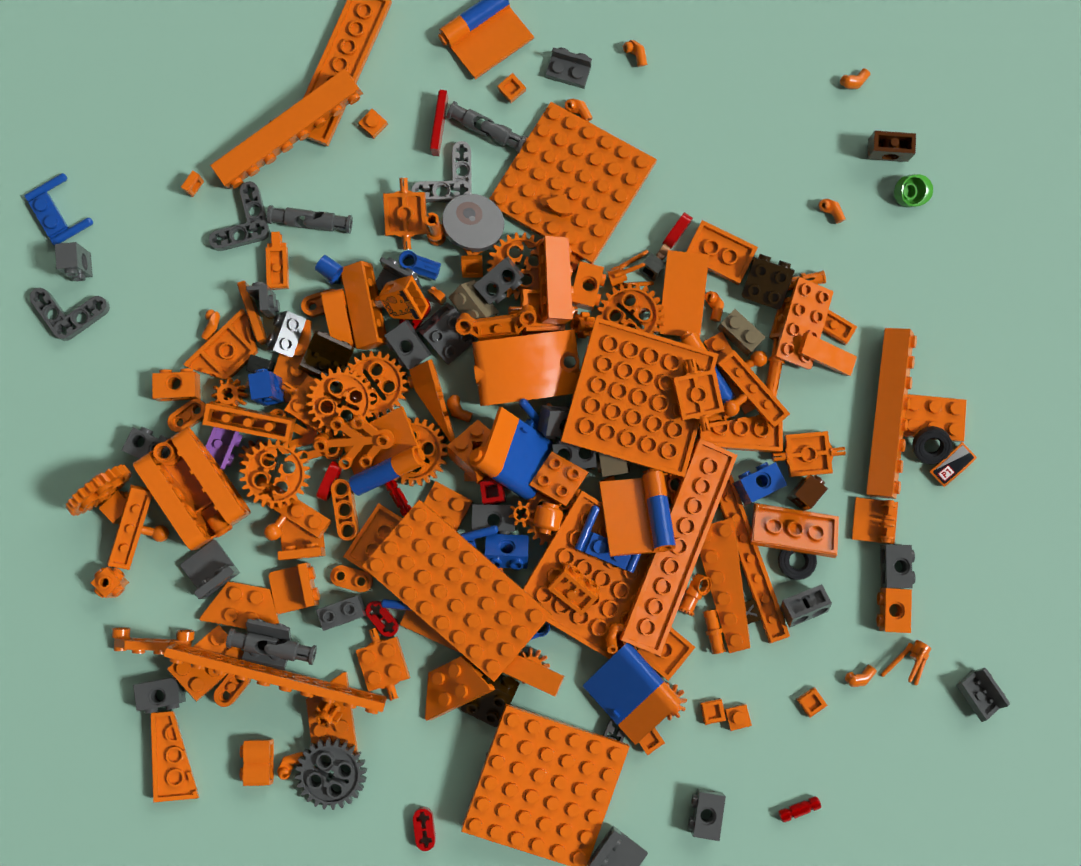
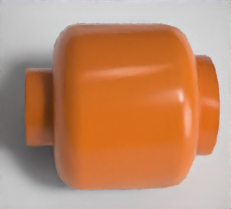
M543 502L542 505L536 507L533 525L539 528L538 532L551 535V531H558L560 529L563 511L559 509V505Z

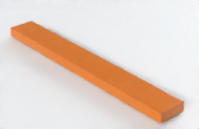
M730 475L719 506L724 520L734 517L740 565L752 598L756 602L768 642L773 643L790 637L758 546L750 545L752 529L740 496L733 484V477Z
M406 610L400 623L401 626L459 652L414 611ZM517 655L503 671V673L555 697L565 677L520 655Z

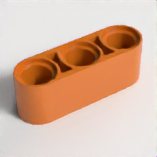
M343 289L321 292L330 336L337 340L345 341L355 348Z
M338 479L331 485L337 533L341 539L353 541L359 533L354 492L348 481ZM340 484H346L347 491L343 495H339L337 492ZM343 505L350 506V513L346 516H342L340 512ZM348 525H351L354 530L350 537L344 535V528Z

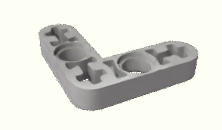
M459 141L453 146V181H420L413 185L411 191L418 192L420 188H423L426 191V202H450L455 197L460 196V192H453L454 196H451L450 187H453L454 191H460L461 187H464L468 191L464 192V194H472L471 149L469 144L465 141ZM460 148H464L467 151L464 152V161H460V154L457 152L460 151ZM459 167H466L468 169V173L465 176L457 175L456 171ZM430 187H433V197H430V192H427L430 191ZM439 187H445L448 192L445 196L441 197L436 194V190Z

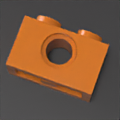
M582 261L579 262L573 285L572 306L593 311L594 306H599L602 295L598 294L599 287H604L607 276L603 274L604 267ZM585 283H591L594 286V289L592 291H586L583 288V285Z
M189 368L180 369V372L164 369L159 370V373H152L153 399L158 402L201 400L200 374ZM176 380H180L179 388L173 389V383Z
M880 588V592L877 594L880 614H877L876 617L879 631L911 633L912 590ZM893 604L897 607L895 616H892L889 612V608Z

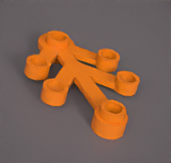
M279 408L273 409L270 412L287 417V414ZM295 423L294 432L301 435L302 438L290 440L289 448L294 445L298 448L313 444V440L318 433L308 426L305 429ZM332 429L325 433L330 438H334ZM336 447V452L330 453L329 449L325 452H318L316 450L309 452L302 450V452L307 454L308 461L306 463L310 459L322 456L335 460L342 455L343 447Z
M355 415L351 421L352 427L345 423L344 419L340 416L332 419L330 427L334 431L341 430L349 437L330 438L325 433H319L314 438L313 447L318 452H325L331 447L352 446L348 453L343 455L338 462L339 467L344 470L351 467L353 459L364 445L373 444L368 453L363 454L359 460V464L363 468H369L377 453L381 449L390 448L394 443V435L389 429L375 428L362 415ZM355 420H360L362 424H357ZM335 421L339 422V423L341 424V426L335 425L334 422H335ZM361 428H362L363 430H365V431H366L367 433H369L370 435H369V436H363L361 433H359V432L356 431L355 429H361ZM380 438H385L387 442L380 440ZM363 459H368L369 463L364 462ZM342 460L348 461L349 464H344Z

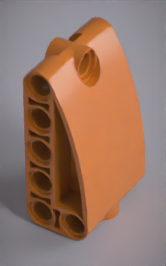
M575 329L472 342L475 363L474 373L476 384L478 385L480 406L518 402L522 398L532 400L574 394L580 373ZM567 356H572L575 359V365L572 368H567L564 365V359Z
M188 426L165 442L158 443L152 451L133 463L134 469L190 550H198L214 538L224 535L233 528V525L251 514L248 505L225 472L220 469L219 464ZM165 447H168L170 450L167 458L162 456V450Z

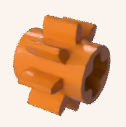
M590 312L575 314V317L571 320V329H575V333H578V338L590 336L595 317H590Z
M518 501V507H510L514 512L509 515V518L516 519L514 522L515 526L522 522L523 527H526L527 521L533 522L531 514H534L535 510L529 509L531 503L528 502L526 506H523L522 502ZM526 509L527 518L519 520L518 510L523 511Z
M320 701L314 712L317 715L315 717L316 722L325 728H328L330 725L335 727L343 715L340 712L341 707L337 702L325 703Z

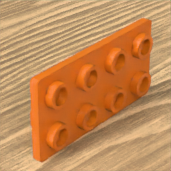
M801 277L796 279L792 296L785 298L782 307L777 309L769 336L770 339H778L774 353L775 357L807 370L812 368L813 360L798 354L803 334L809 333L820 339L833 296L832 290Z

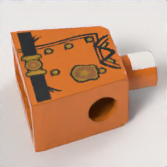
M412 275L387 282L381 293L375 297L376 306L378 308L385 307L393 319L422 320L429 307L427 300Z

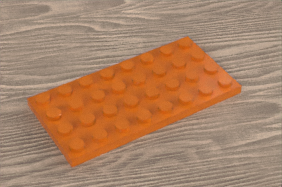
M418 500L362 565L364 569L494 682L552 615L421 500Z

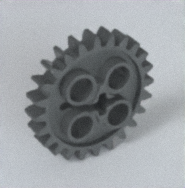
M328 737L324 744L323 740L319 739L318 746L311 743L310 750L305 749L303 752L304 756H300L298 759L301 764H298L295 770L300 772L296 774L295 779L301 781L297 784V788L304 787L301 795H309L307 802L314 799L315 807L319 803H323V809L325 810L327 805L330 804L332 810H334L338 803L343 808L345 801L351 804L353 801L352 797L358 798L359 796L357 790L362 791L364 785L361 783L366 782L367 777L363 776V774L367 772V768L361 766L364 765L365 759H358L361 751L354 753L355 745L350 748L347 747L348 740L340 744V739L337 737L335 743H332L331 738ZM328 755L331 762H323L321 756ZM346 764L350 766L351 771L344 772L341 769V765ZM330 770L334 771L333 776L328 775ZM312 775L320 776L322 781L315 782L312 779ZM338 784L341 787V791H334L331 785Z

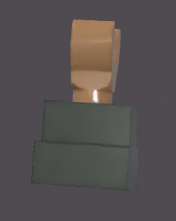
M664 244L656 256L651 253L644 260L645 266L640 268L639 272L655 281L666 264L663 260L667 256V250L671 248Z
M251 354L246 371L255 373L257 369L273 370L275 363ZM249 380L245 384L247 389H250Z

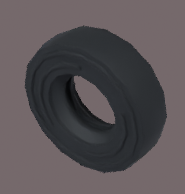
M935 426L926 427L915 435L912 442L913 452L923 463L938 464L950 455L952 440L949 434L942 428ZM931 438L940 441V447L935 452H927L924 449L925 442Z
M780 551L778 566L786 577L793 580H802L809 577L815 571L817 565L816 555L801 553L805 558V565L801 569H794L790 565L789 559L796 552Z

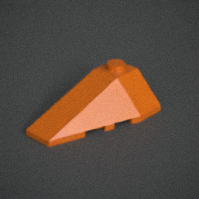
M432 359L427 360L409 370L411 376L407 377L410 389H415L451 443L455 439L436 367Z

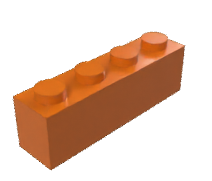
M544 236L538 242L541 323L565 325L574 317L575 310L574 306H572L574 290L571 285L573 269L570 265L572 249L569 245V238Z
M359 261L343 267L341 282L344 285L345 298L349 310V322L352 325L353 342L356 345V349L370 350L386 345V337L384 336L386 329L382 309L378 308L375 304L378 290L373 265L368 262Z
M211 401L206 403L202 425L289 442L293 437L296 418Z

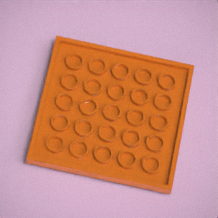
M550 102L522 146L520 153L517 154L489 199L499 207L503 215L542 237L569 238L571 252L588 263L594 264L655 166L657 159L557 104ZM566 194L572 215L563 216L552 211L548 207L546 200Z
M596 317L560 442L679 477H685L700 420L688 419L681 421L672 378L689 373L686 360L695 358L697 371L714 370L719 354Z
M580 490L561 522L560 529L555 532L522 589L552 614L546 622L610 659L614 654H610L607 651L606 636L609 628L613 623L625 625L652 553L641 554L634 573L575 549L593 505L598 506L600 510L591 532L607 538L602 502ZM566 563L576 566L582 575L587 579L595 581L600 588L598 599L582 616L548 590L549 584L560 574ZM617 635L618 650L626 644V642L619 640L620 635Z
M505 704L464 818L461 832L568 866H587L630 746L626 743Z

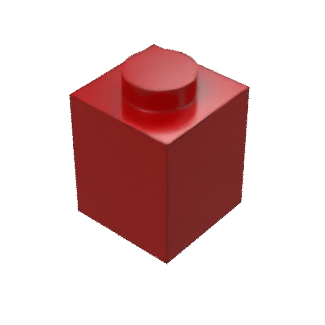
M495 480L480 482L482 503L484 505L506 502L503 485Z

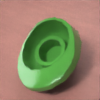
M921 174L902 177L894 188L896 201L901 206L909 208L927 203L933 195L931 181Z

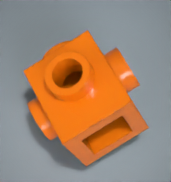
M117 567L101 568L95 573V579L91 582L95 587L93 589L94 592L101 598L118 597L129 583L125 578V574Z

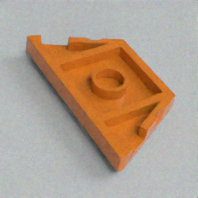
M241 309L183 365L223 380H227L228 377L232 378L248 363L251 354L256 355L258 353L246 311Z
M231 581L226 583L200 617L201 621L247 629V619H261L271 624L279 623L271 589Z
M460 656L428 672L425 719L426 721L433 720L494 691L495 688L482 678L483 674L473 666L470 660L465 656Z
M347 672L341 673L330 682L349 687ZM314 695L313 698H306L311 743L318 745L319 739H322L325 744L328 737L331 738L332 743H335L337 737H339L340 744L348 740V748L355 745L353 752L357 753L358 748L352 708L345 707L343 705L344 702L335 700L340 705V712L343 715L335 727L330 725L328 728H325L316 722L315 717L317 715L314 714L315 708L320 701H323L322 697Z

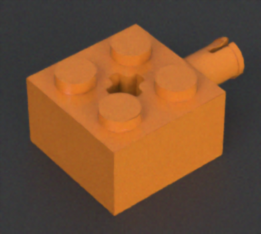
M476 420L447 445L449 458L477 484L482 482L487 475L470 464V454L474 449L486 446L491 429L487 428L479 420Z

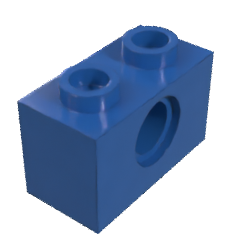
M257 369L255 373L248 374L251 400L263 406L285 403L284 391L281 389L283 385L281 377L268 371V369Z
M765 462L755 467L757 472L751 474L750 471H747L738 476L739 480L733 484L744 506L787 486L776 462L771 465ZM756 478L762 481V487L758 486Z
M493 534L486 536L485 556L498 568L527 569L529 535Z

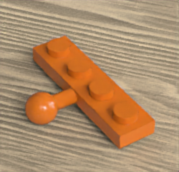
M722 331L703 342L708 351L719 354L716 365L733 351ZM761 350L752 353L751 359L745 361V363L750 368L754 366L762 367L767 363V355ZM718 367L736 399L742 393ZM748 400L740 406L744 415L755 409Z
M735 350L717 364L742 393L735 400H727L723 404L725 415L730 417L737 415L740 406L747 400L772 428L776 427L790 415L787 409Z
M262 476L256 483L257 486L266 487L259 495L268 494L272 500H274L273 490H276L279 494L286 492L278 486H273L272 482L267 484V479ZM291 498V505L288 506L286 502H283L281 509L275 503L273 510L280 515L274 524L267 525L264 530L265 537L270 541L280 538L281 527L287 519L318 539L322 537L332 522L300 500L296 501Z
M135 485L130 486L108 558V566L130 570L140 534L152 536L157 542H163L169 537V530L163 525H158L154 528L143 526L152 498L148 488Z

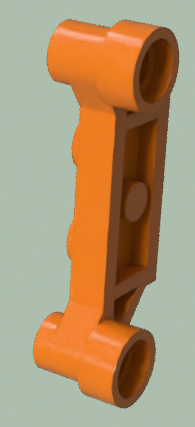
M529 304L524 305L517 314L474 319L468 313H462L456 321L455 328L459 334L468 335L470 333L477 337L478 341L520 336V332L525 327L533 326L536 323L537 315L533 306Z
M113 628L114 651L132 650L134 654L145 653V650L153 651V654H164L166 647L174 643L192 647L195 631L178 630L176 639L131 638L130 628Z

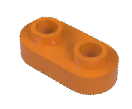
M328 289V290H325V291H322V292L332 291V290H336V289ZM321 292L309 295L302 300L301 308L307 316L317 317L325 314ZM312 304H316L315 310H310Z
M200 399L188 401L168 417V427L176 433L187 426L189 428L193 427L203 420L206 403ZM200 407V413L195 414V408ZM180 419L183 420L182 426L177 424Z
M339 565L333 568L330 574L332 583L338 587L357 592H367L373 586V577L363 570ZM339 572L344 573L345 577L343 580L338 579L337 575ZM361 577L365 579L363 586L358 584V579Z
M229 673L214 692L216 704L221 707L232 705L250 684L251 679L239 682L234 674ZM225 691L229 692V699L224 698L223 694Z

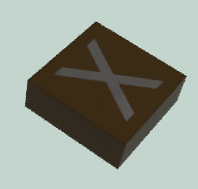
M755 600L746 601L748 624L761 620Z

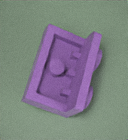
M213 427L205 447L219 464L220 469L224 470L226 466H231L235 456L231 454L234 446H239L243 435H240L237 431Z

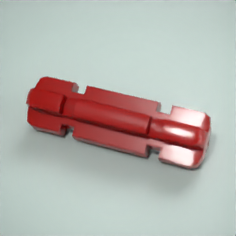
M395 480L385 483L384 486L387 491H390V496L396 506L401 509L402 516L405 517L412 509L407 504V499L401 489L397 488L398 485Z
M814 796L809 798L808 801L804 800L789 806V809L779 810L780 819L782 822H788L792 817L795 819L810 813V810L816 811L820 809L821 803L818 797Z

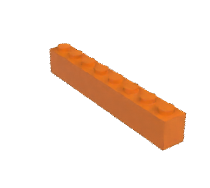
M344 68L210 166L224 186L229 189H235L241 186L243 180L248 176L256 175L260 171L259 168L265 164L273 163L277 159V155L291 150L293 144L298 140L306 139L310 135L309 132L315 128L323 127L327 123L326 120L330 117L341 114L344 110L343 108L348 104L352 105L359 101L363 92Z
M885 328L866 492L870 497L896 499L897 494H900L901 482L898 481L899 473L903 472L901 452H904L906 447L903 432L907 431L908 419L905 418L906 410L910 408V398L907 397L908 389L912 388L910 369H913L915 364L912 350L917 345V336L914 335L911 329Z

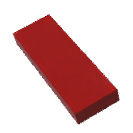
M440 90L438 92L430 143L432 156H440L448 104L447 90Z

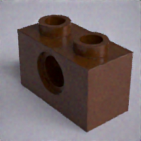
M874 131L868 139L867 159L909 162L916 153V133Z
M809 475L802 478L786 498L799 509L805 511L812 509L828 488L824 486L825 482L820 477Z

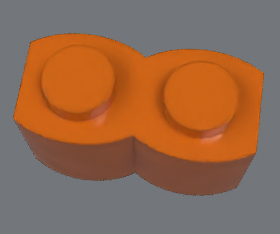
M274 739L245 740L243 745L240 746V758H243L244 764L240 768L239 777L240 781H243V786H266L273 784Z

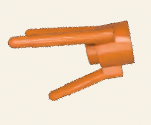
M645 250L607 271L611 286H617L618 290L620 289V284L624 288L628 287V283H624L627 280L626 274L644 267L645 263L625 270L624 267L642 258L649 251ZM653 281L631 282L632 287H635L637 283L640 286L654 285Z
M916 640L914 644L908 643L905 650L881 673V676L884 677L910 652V657L916 662L908 682L911 683L916 675L914 685L917 686L931 647L919 640Z

